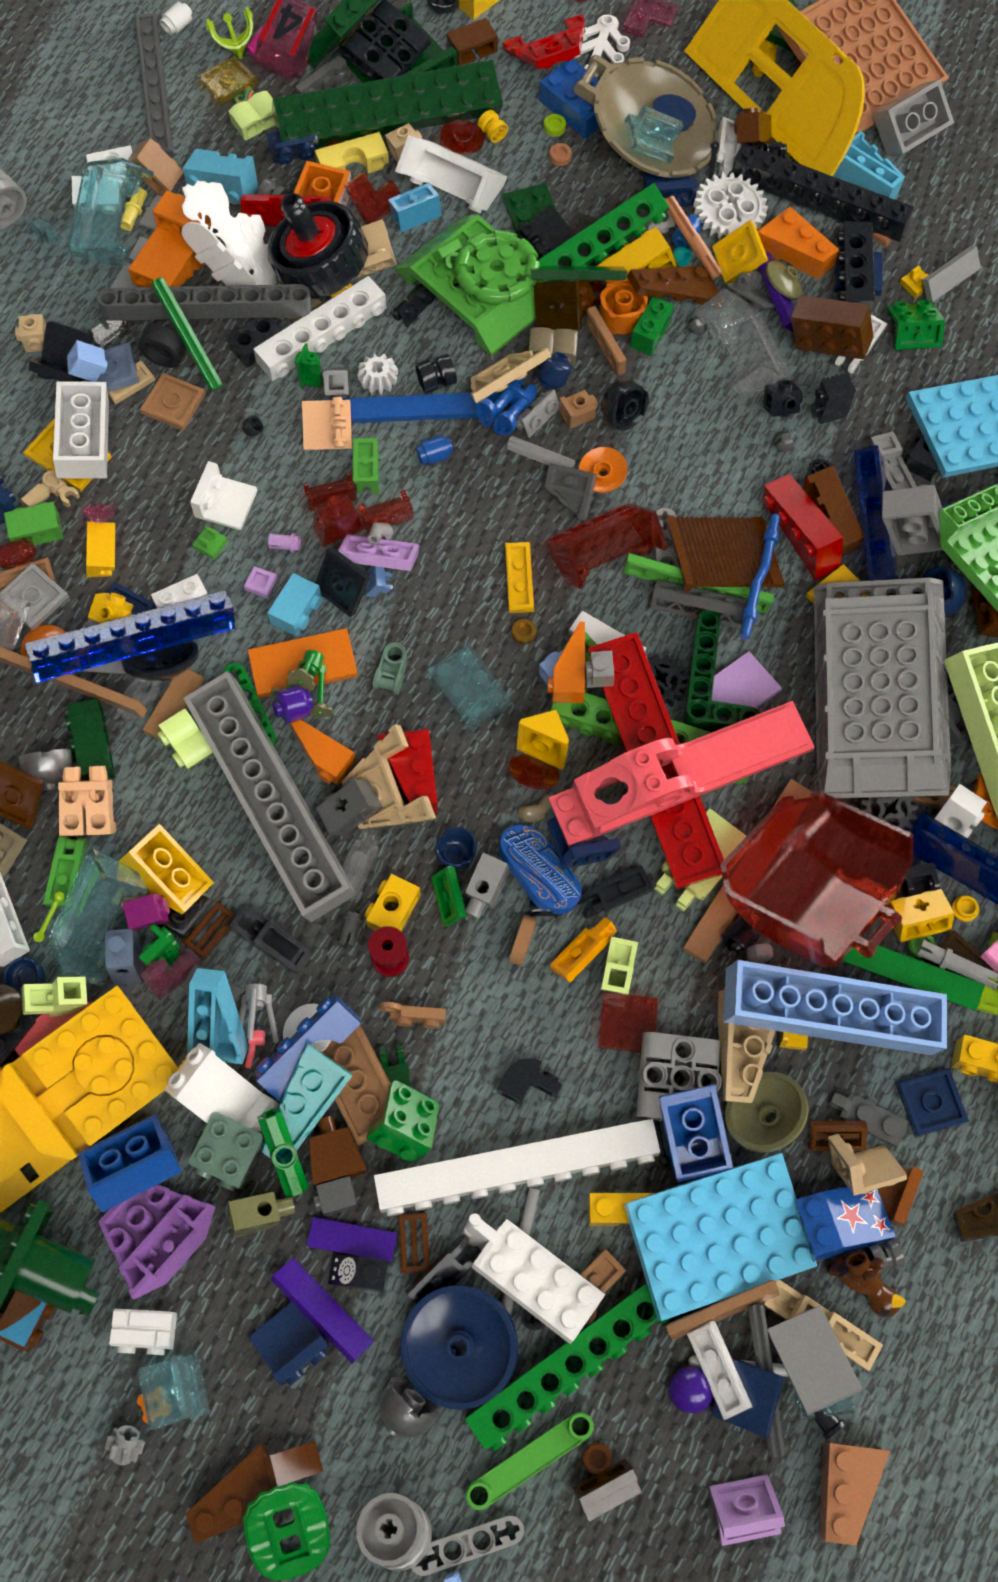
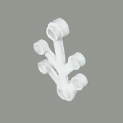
M603 15L598 18L597 24L584 28L583 42L587 40V37L600 34L597 38L582 44L581 54L594 49L592 56L598 55L601 57L604 51L611 64L623 63L624 55L620 52H626L629 49L630 39L622 36L617 30L619 22L616 17ZM608 36H611L616 42V48L620 52L614 50L607 40ZM595 73L594 76L599 80V74Z

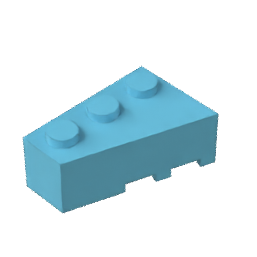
M197 968L189 983L187 1055L201 1043L213 1050L215 1055L223 1062L243 1064L249 1046L225 971Z

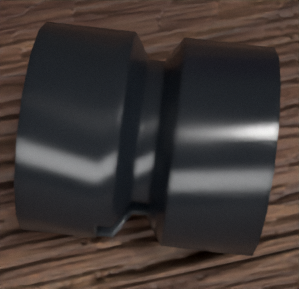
M449 354L437 356L433 362L425 360L415 364L417 378L425 394L438 390L439 385L445 388L457 384L455 368Z

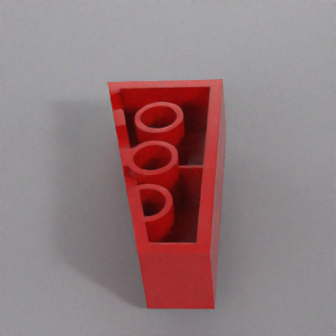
M787 474L764 485V496L762 497L764 507L770 510L771 514H778L780 516V528L813 579L816 581L837 570L841 566L843 536L790 474Z

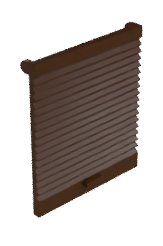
M666 516L664 523L670 533L684 582V592H689L692 587L751 586L760 566L765 544L763 537L767 529L763 517H751L749 519L748 517L703 518L701 516L700 518H694L692 516L689 518L687 516L684 518L682 516L680 518L678 516L675 518L674 516ZM774 550L770 568L761 587H783L785 584Z

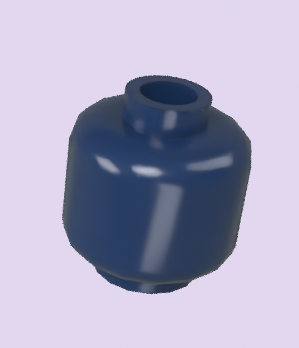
M561 352L551 354L552 357L542 362L537 372L540 383L551 390L565 386L572 370V365L567 360L568 357Z

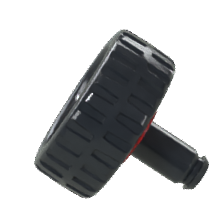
M289 193L285 195L281 200L280 207L285 218L272 232L267 246V256L273 271L281 284H302L307 286L311 299L326 297L342 290L359 275L367 260L368 242L359 222L352 211L341 203L318 201L305 204L302 196L299 194Z

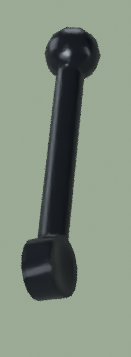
M717 141L711 143L710 180H712L714 175L716 153L719 148Z
M653 1120L661 1155L659 1163L662 1166H668L670 1162L669 1157L666 1156L660 1124L658 1120Z

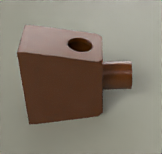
M333 1116L321 1118L317 1123L320 1135L309 1139L312 1181L315 1188L317 1185L348 1176L351 1178L368 1173L348 1127L337 1130Z

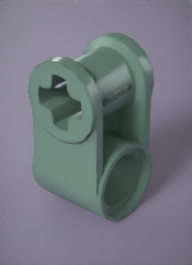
M393 642L385 647L379 667L374 675L373 689L382 688L393 691L395 695L399 694L407 667V654L402 644ZM393 655H400L401 659L397 661L390 660V657Z

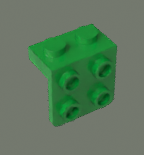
M394 1080L389 1085L383 1118L368 1129L366 1140L400 1156L406 1161L414 1163L432 1148L439 1104L430 1097Z

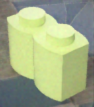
M268 91L255 93L248 101L236 103L229 110L231 123L244 140H248L260 134L263 130L276 125L272 112L273 98Z
M185 708L158 725L160 732L157 735L165 746L170 744L175 753L172 754V757L179 768L185 766L189 770L214 754L204 735Z

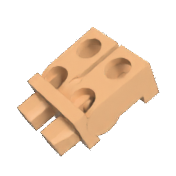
M90 766L89 781H81L80 767H64L63 782L58 783L59 836L105 835L116 832V822H114L112 780H108L105 766Z

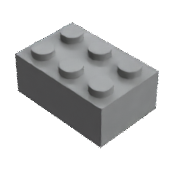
M940 79L924 82L872 113L887 156L904 154L954 123Z
M920 485L913 488H895L891 491H883L882 518L897 555L943 550L941 548L939 512L943 508L935 485Z

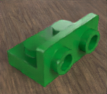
M153 923L149 928L157 937V940L148 943L143 948L139 958L148 970L159 979L182 956L177 951L180 945L174 940L172 934L164 926L159 930Z

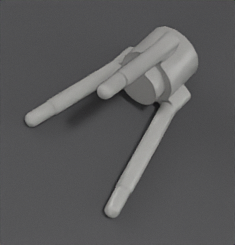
M246 985L245 995H242L239 1017L241 1024H243L246 1009H249L247 1039L251 1040L253 1038L255 1011L262 1010L264 1005H266L273 1042L278 1043L279 1039L272 1008V995L267 994L266 985Z

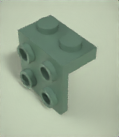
M214 1113L204 1129L188 1164L196 1167L194 1173L206 1179H210L211 1175L220 1179L219 1185L234 1192L236 1188L244 1190L249 1181L245 1176L263 1141V1135L220 1113Z

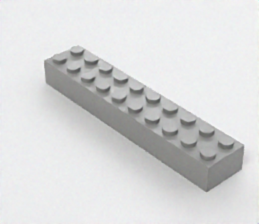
M227 671L184 697L183 699L302 916L313 922L357 895L238 681Z

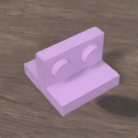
M768 1474L709 1486L710 1496L716 1511L719 1538L722 1546L781 1534V1527H785L784 1516Z

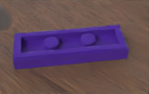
M313 1217L307 1247L352 1256L386 1260L392 1263L397 1233Z

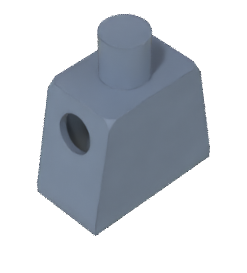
M129 929L105 931L106 970L113 984L142 983L141 959L139 958L141 955V933ZM120 969H125V970H128V971H127V972H120Z

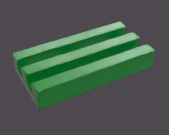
M447 866L431 876L442 924L443 926H452L453 922H458L467 916L455 867Z

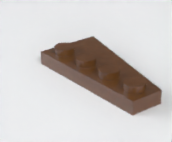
M704 266L631 269L627 275L637 295L664 298L667 295L674 298L675 301L683 302L686 298L692 299L695 304L701 305L704 302H711L714 307H720L724 302Z

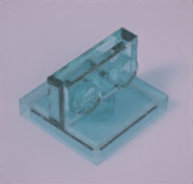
M646 106L642 107L637 116L629 113L624 121L631 149L670 164L675 157L672 144L684 127L682 121Z
M197 1353L184 1357L182 1355L170 1357L164 1362L138 1369L150 1431L210 1414Z

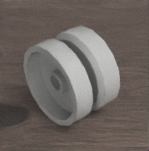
M0 168V230H2L22 216L26 208L27 197L24 190Z
M397 1493L381 1494L370 1500L361 1511L357 1522L356 1539L361 1552L371 1562L392 1571H404L417 1565L427 1554L432 1540L431 1523L427 1513L409 1498ZM397 1528L396 1534H392L393 1530Z

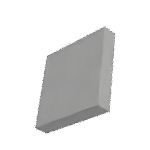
M33 562L0 592V602L32 631L69 598L68 593Z

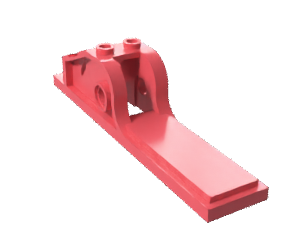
M793 701L684 744L676 745L672 738H664L623 753L610 760V762L574 779L573 788L548 797V800L566 843L570 847L577 842L588 841L811 752L815 747ZM670 764L676 777L667 780L661 767ZM625 782L628 785V792L615 804H606L595 797V793L598 790L615 783Z

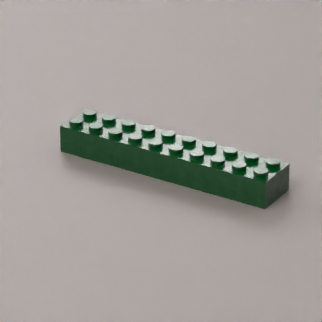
M493 60L279 97L272 100V112L279 141L285 142L318 136V147L342 143L380 132L381 136L386 135L408 123L415 130L480 118L488 110H494L499 114L503 106Z

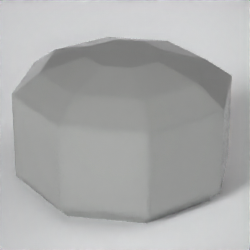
M766 943L749 946L745 951L748 962L761 964L770 961L773 957L772 946Z

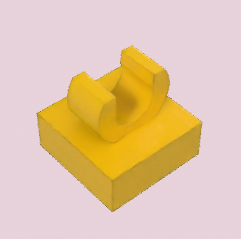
M917 266L901 278L899 283L915 299L925 292L923 279L928 276V274H925L920 269V266Z

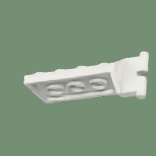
M478 1214L470 1215L462 1235L465 1234L469 1238V1245L472 1247L476 1246L482 1250L473 1263L472 1268L571 1345L605 1294L508 1219L495 1231L482 1221Z

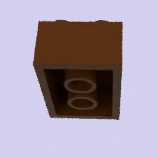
M800 295L791 315L796 349L802 351L865 359L874 338L870 305Z

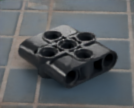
M381 0L369 15L361 19L359 26L340 46V50L347 60L372 81L398 77L410 71L412 65L430 46L431 40L421 28L387 0ZM368 59H373V60H375L376 62H375V63L370 62Z

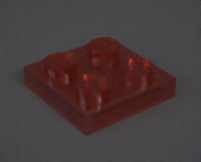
M604 992L598 1048L641 1053L642 1033L656 1032L658 998Z

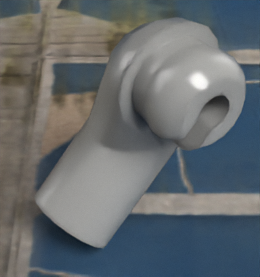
M373 523L368 535V542L376 545L382 537L390 540L393 528L388 523Z

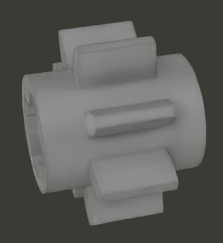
M129 1425L121 1426L119 1429L114 1428L112 1435L107 1437L104 1448L110 1450L109 1459L118 1465H127L131 1461L135 1463L138 1454H142L145 1441L139 1440L141 1432Z

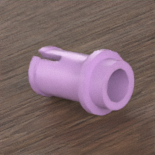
M270 533L268 539L269 549L290 550L291 553L300 550L301 538L296 536L295 533L291 535Z

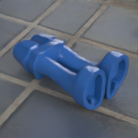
M524 378L513 380L508 383V387L502 391L494 402L489 399H482L476 404L475 413L477 418L485 427L491 426L494 422L493 429L495 433L509 435L516 428L517 416L535 400L538 388L530 384L524 390L522 389L525 381ZM508 403L512 404L507 411L501 412Z

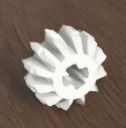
M374 353L373 358L365 356L364 362L359 363L358 380L361 382L363 390L369 389L371 395L376 390L381 395L383 389L390 392L392 385H396L398 368L394 365L392 358L387 359L385 354L377 357Z

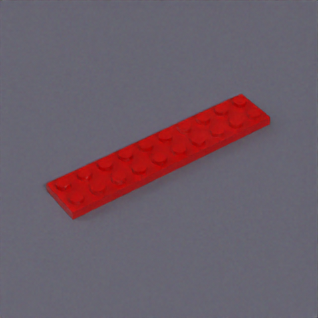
M635 632L588 647L590 657L591 652L612 651L614 683L613 686L601 688L625 752L664 738H672L675 744L679 745V740L638 633ZM670 764L661 767L667 780L676 777ZM700 796L649 816L676 890L728 872Z

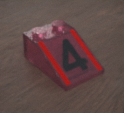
M275 0L258 37L253 61L288 79L303 76L319 8L302 0Z

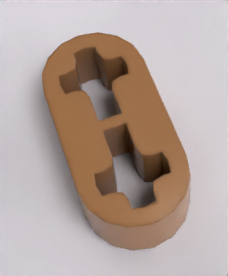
M524 915L510 955V963L519 966L523 965L538 918Z

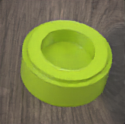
M550 114L544 119V131L548 135L560 136L565 132L566 120L563 116Z

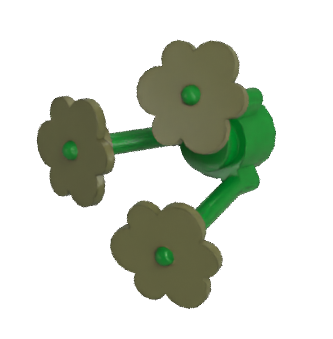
M307 650L303 660H300L296 671H289L286 688H272L271 694L276 698V694L279 691L296 685L302 687L303 690L312 691L315 688L314 677L316 674H319L317 703L313 704V709H310L309 716H334L332 708L323 703L324 677L327 666L323 665L325 658L318 651Z

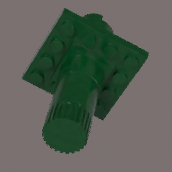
M40 1199L36 1205L31 1203L23 1218L27 1222L26 1227L17 1224L13 1225L0 1219V1319L15 1291L71 1314L73 1309L78 1310L80 1315H90L100 1293L84 1287L96 1261L95 1259L41 1237L55 1207Z

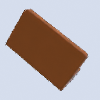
M914 1166L909 1169L902 1167L906 1172L907 1180L891 1186L878 1188L889 1221L897 1227L905 1224L924 1173L923 1170Z

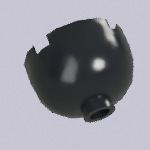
M618 380L608 387L601 401L602 413L611 425L619 430H629L637 424L632 422L640 415H645L649 405V394L644 390V387L634 381Z

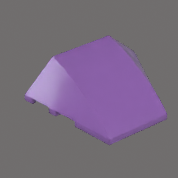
M157 1184L110 1208L98 1221L110 1250L117 1259L120 1266L119 1270L128 1284V1291L133 1299L168 1283L206 1239L215 1206L200 1202L190 1196L179 1194Z

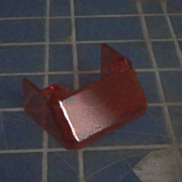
M635 504L619 506L554 535L545 541L547 550L566 583L579 589L584 587L583 583L586 581V577L589 576V570L631 552L637 553L638 556H643L650 553L653 547L661 550L668 549L657 512Z

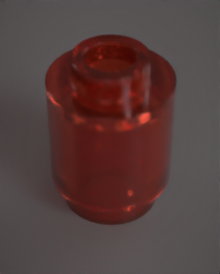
M21 538L1 545V567L11 569L33 562L36 549L32 541Z

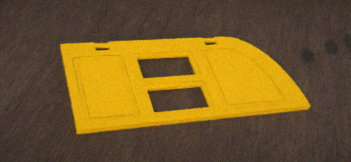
M719 0L684 52L743 109L758 108V110H762L735 84V81L751 60L782 89V92L766 113L771 115V136L778 143L781 141L782 144L786 143L787 152L799 164L833 176L853 141L862 115L865 85L860 68L788 0ZM776 24L809 54L792 78L759 48ZM835 55H838L843 60L840 65L833 60Z

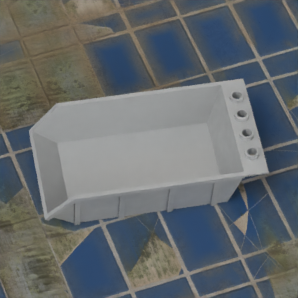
M913 578L837 582L815 586L817 779L821 799L949 795L951 757L947 669L944 663L946 659L943 580ZM864 594H868V595H869V597H861V596L864 595Z

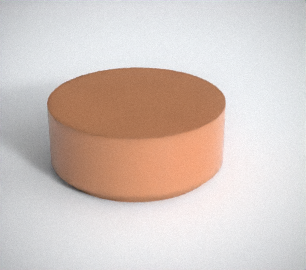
M558 143L550 148L549 159L554 165L564 166L571 161L572 150L568 145Z

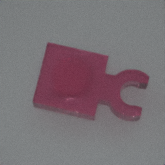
M96 503V505L83 507V517L91 518V522L106 523V519L112 518L115 515V504L102 505V503Z

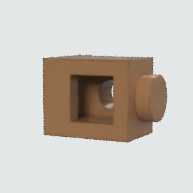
M583 390L567 398L564 396L560 398L559 412L569 429L595 419L598 403L593 394L588 395L586 390Z

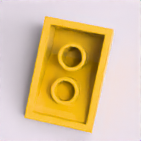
M160 824L113 865L131 886L147 895H162L167 900L169 907L180 914L185 913L214 883Z

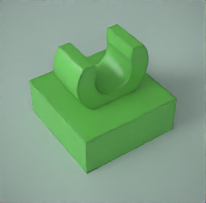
M457 238L436 250L432 255L436 263L443 259L444 267L449 270L452 268L450 258L456 260L459 254L457 251L462 248V245Z
M206 526L192 545L195 550L215 560L228 540L224 535Z

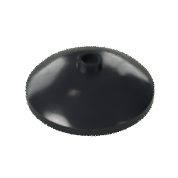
M157 638L140 643L129 649L123 655L121 663L123 670L135 678L149 681H166L189 669L198 659L199 649L194 641L187 638Z

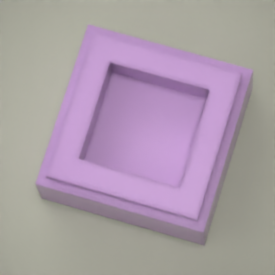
M254 566L244 585V590L268 598L277 580V574Z

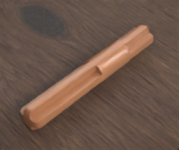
M669 196L665 199L669 205L668 212L711 278L716 279L722 274L721 268L675 197Z

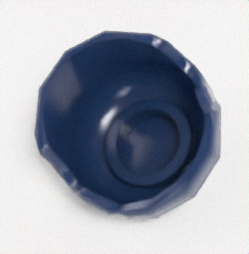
M462 827L448 828L441 838L438 839L435 847L436 858L441 865L455 867V870L467 867L473 861L477 850L475 837L471 831Z
M30 957L15 959L6 967L3 975L4 985L14 988L21 996L24 984H45L46 982L44 968L39 962Z

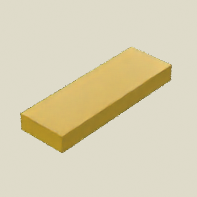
M530 542L505 543L509 613L534 612Z

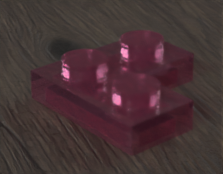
M635 0L624 23L623 32L644 37L650 22L671 28L677 16L679 5L663 0Z
M191 951L188 954L179 956L172 966H169L164 958L154 961L140 975L157 998L162 1000L185 982L194 964L202 968L204 966L195 953Z

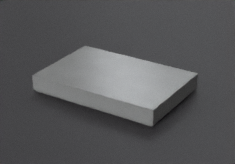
M821 1305L767 1329L768 1335L807 1416L862 1391V1387Z

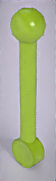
M58 891L54 894L55 900L40 930L34 934V941L42 942L45 939L44 932L59 902H62L65 898L63 892Z

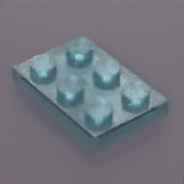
M470 644L427 669L429 676L469 731L512 705V700Z

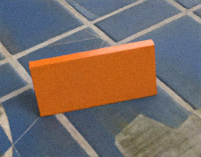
M347 628L248 649L258 698L272 696V688H286L289 671H296L300 660H303L307 650H315L323 654L325 658L323 665L327 666L324 684L358 677ZM316 674L314 677L315 686L318 685L319 674Z

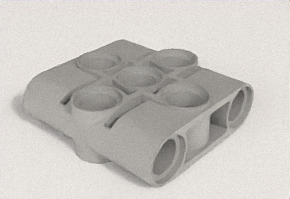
M643 1032L640 1068L636 1074L638 1082L636 1117L662 1121L659 1096L703 1087L701 1084L703 1075L709 1078L710 1085L715 1084L718 1094L722 1084L719 1074L721 1041L666 1033ZM678 1044L682 1045L685 1049L686 1054L684 1058H680L676 1053V1046ZM649 1068L653 1069L657 1074L655 1083H651L647 1078V1070ZM676 1072L683 1076L684 1082L682 1086H678L674 1081V1074ZM644 1089H647V1090H655V1091H662V1093H660V1092L644 1091Z

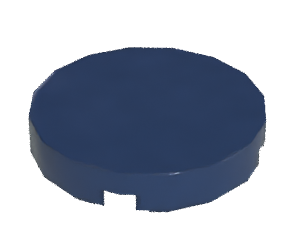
M667 94L656 98L651 109V116L657 124L664 125L663 128L667 131L684 132L690 126H693L696 119V110L687 99L678 95Z

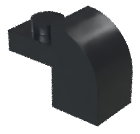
M527 1058L513 1063L506 1070L497 1087V1094L522 1106L531 1086L557 1098L562 1084L558 1082L559 1078L552 1073L544 1071L542 1074L539 1072L542 1061Z

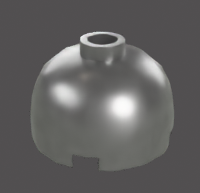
M57 749L43 753L40 751L19 756L20 770L44 781L42 791L58 789L57 784L63 782L64 767H73L71 749Z
M401 1377L391 1378L384 1388L379 1403L380 1415L386 1424V1430L395 1437H400V1435L403 1437H417L427 1432L440 1414V1412L436 1413L439 1407L425 1398L419 1391L417 1393L406 1385L408 1380Z

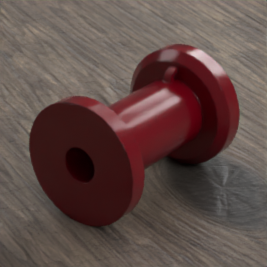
M391 926L381 927L373 932L369 938L368 949L376 972L385 977H395L403 973L409 964V953L404 934L399 929Z

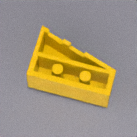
M657 227L644 232L641 237L632 243L624 245L620 251L611 257L605 258L597 265L624 267L627 270V275L631 269L677 267L671 248ZM604 280V282H605L606 284H608L610 281H612V280Z

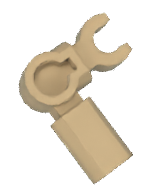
M51 470L44 473L42 477L43 482L35 485L20 499V502L25 508L36 506L39 503L45 502L50 497L49 494L53 493L57 497L60 496L63 505L70 507V501L66 498L69 495H73L78 499L80 496L77 489L68 487V484L61 478H57L56 472Z

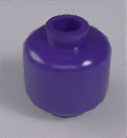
M296 685L279 691L276 694V702L272 703L277 718L282 717L286 723H293L310 715V709H313V701L307 689L303 690L302 687Z

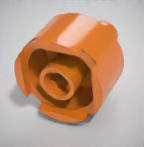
M628 278L625 280H612L606 284V288L602 290L600 296L599 313L611 334L632 333L647 307L648 296L637 295Z

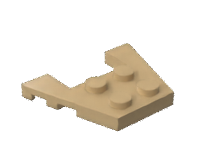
M393 725L388 730L390 733L383 740H379L375 744L374 750L366 759L363 758L342 781V784L353 778L369 781L382 805L381 809L358 825L359 829H372L436 819L428 796H421L404 805L387 761L389 757L409 747L401 725Z

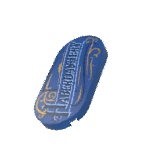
M514 825L507 828L499 841V855L508 864L509 870L533 903L544 911L547 909L553 911V914H565L572 911L580 900L581 886L569 868L563 869L558 853L543 833L531 826Z

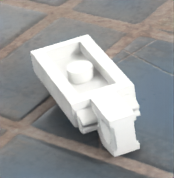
M723 117L719 123L717 140L719 148L716 153V162L720 163L718 175L721 176L722 172H724L727 177L729 172L732 171L734 158L741 144L737 143L734 121Z

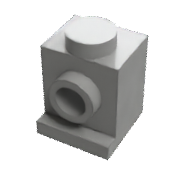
M612 651L591 652L590 661L585 662L587 688L613 686L614 667Z

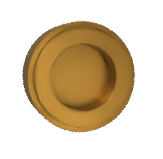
M520 619L513 624L511 635L516 643L527 645L536 638L537 629L531 620Z

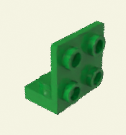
M920 300L917 303L910 304L900 301L895 302L894 305H887L886 310L895 322L893 342L895 350L942 347L945 319L931 301Z

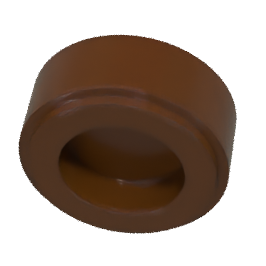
M592 1443L585 1448L582 1462L588 1472L596 1475L611 1467L612 1454L604 1444Z

